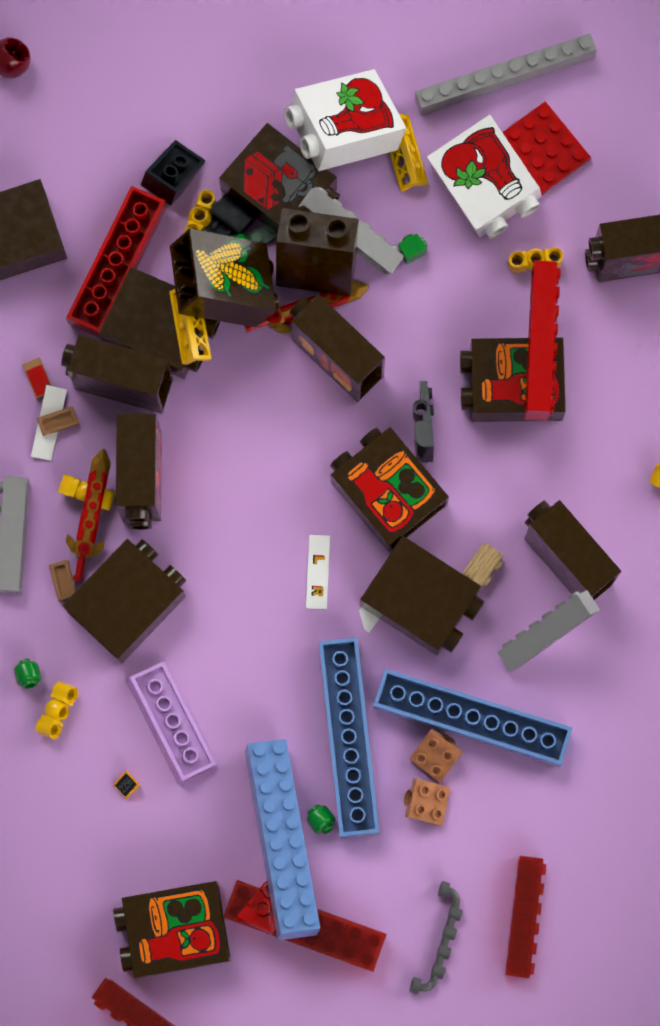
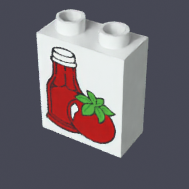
M375 69L295 89L290 105L285 107L284 110L288 127L290 129L296 128L301 137L300 148L303 156L306 159L312 158L318 171L396 151L406 131V126Z
M488 115L427 156L430 165L479 238L485 234L490 239L500 235L508 228L507 219L516 213H519L521 218H524L536 211L540 206L537 199L542 197L539 186L491 115Z

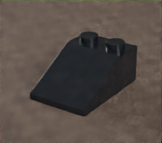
M175 140L145 171L141 186L165 200L171 206L181 196L206 160Z

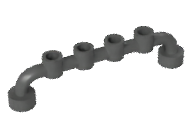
M442 881L440 884L438 896L446 898L447 895L451 896L453 900L443 930L441 943L437 950L436 960L432 967L430 980L422 984V979L413 977L409 992L418 994L419 991H430L435 987L438 978L443 979L446 968L442 967L444 959L448 960L451 954V948L448 947L449 940L454 941L457 929L453 928L455 920L460 921L463 910L459 909V894L450 887V883Z

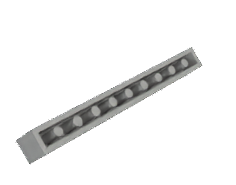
M591 33L417 90L415 91V101L422 116L593 59L597 49Z

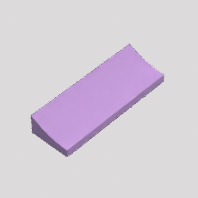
M164 661L130 676L126 682L178 785L216 766Z

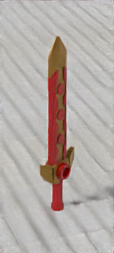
M353 281L350 297L320 293L319 295L330 306H341L360 299L369 288V285ZM317 295L307 299L311 302ZM298 301L277 308L273 315L269 316L257 327L244 325L246 332H251L266 325H269L271 329L278 333L287 334L292 332L285 324H289L293 320L289 313Z
M101 449L91 461L87 490L76 536L77 541L75 542L69 534L66 537V544L70 551L78 556L76 571L73 576V580L76 581L83 580L82 575L86 558L95 557L104 549L105 541L95 545L94 543L111 465L105 449Z

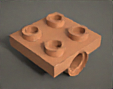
M432 728L409 759L440 783L463 754V751L456 746V742L449 735L440 734Z
M413 778L411 789H408L404 796V805L407 806L405 817L443 826L450 787Z

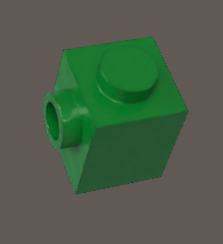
M418 233L405 236L398 243L397 247L401 250L400 253L404 255L403 260L407 265L424 256L428 245L423 237L420 238Z

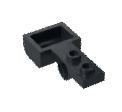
M226 193L210 210L215 223L211 227L206 228L205 231L227 236L231 234H244L255 222L256 215Z
M420 381V400L414 402L412 413L413 419L416 421L414 428L415 455L421 462H433L434 457L431 416H434V407L429 403V399H432V388H428V381ZM423 409L426 412L418 413L417 410Z

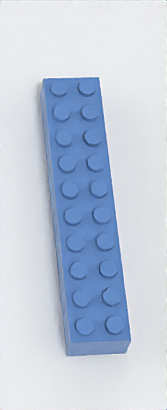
M358 638L319 641L340 838L379 834Z
M388 669L384 670L373 705V709L557 767L562 765L573 729L563 724Z
M282 739L248 743L245 749V756L277 941L315 936L320 930V923L287 741Z

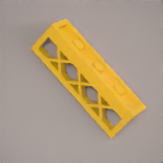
M399 114L406 126V131L398 151L389 153L400 190L406 191L413 186H425L429 183L409 115ZM401 156L404 157L405 160L403 168L399 165V160ZM406 173L409 174L411 181L407 184L404 182Z
M176 290L169 291L182 364L188 365L196 360H211L204 318L197 317L195 319L193 316L179 314ZM195 327L200 331V338L195 334ZM198 346L203 349L204 355H199Z

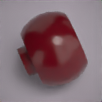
M12 37L1 39L0 75L5 78L21 76L30 65L31 56L29 49L19 39Z

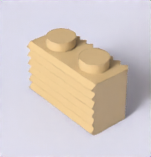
M484 542L462 574L481 587L483 585L487 586L493 578L490 576L493 570L498 571L504 562L501 560L503 554Z

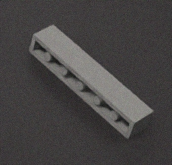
M321 187L310 189L299 205L301 210L357 219L355 213L345 210L341 202L331 199L327 195V191ZM359 221L357 253L383 274H392L404 257L400 253L401 250L395 245L387 243L383 235L373 232L369 224Z
M4 476V482L0 483V493H3L2 501H0V593L21 594L29 480L27 477Z
M587 590L582 593L576 591L568 597L570 599L568 602L562 601L555 606L556 610L554 612L549 611L541 616L543 618L542 621L539 622L537 620L528 626L530 628L528 631L523 630L515 635L517 639L514 641L510 639L502 645L503 649L497 653L510 672L523 666L600 611Z

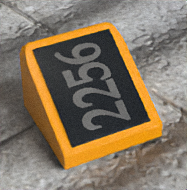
M127 771L113 784L126 799L141 786Z

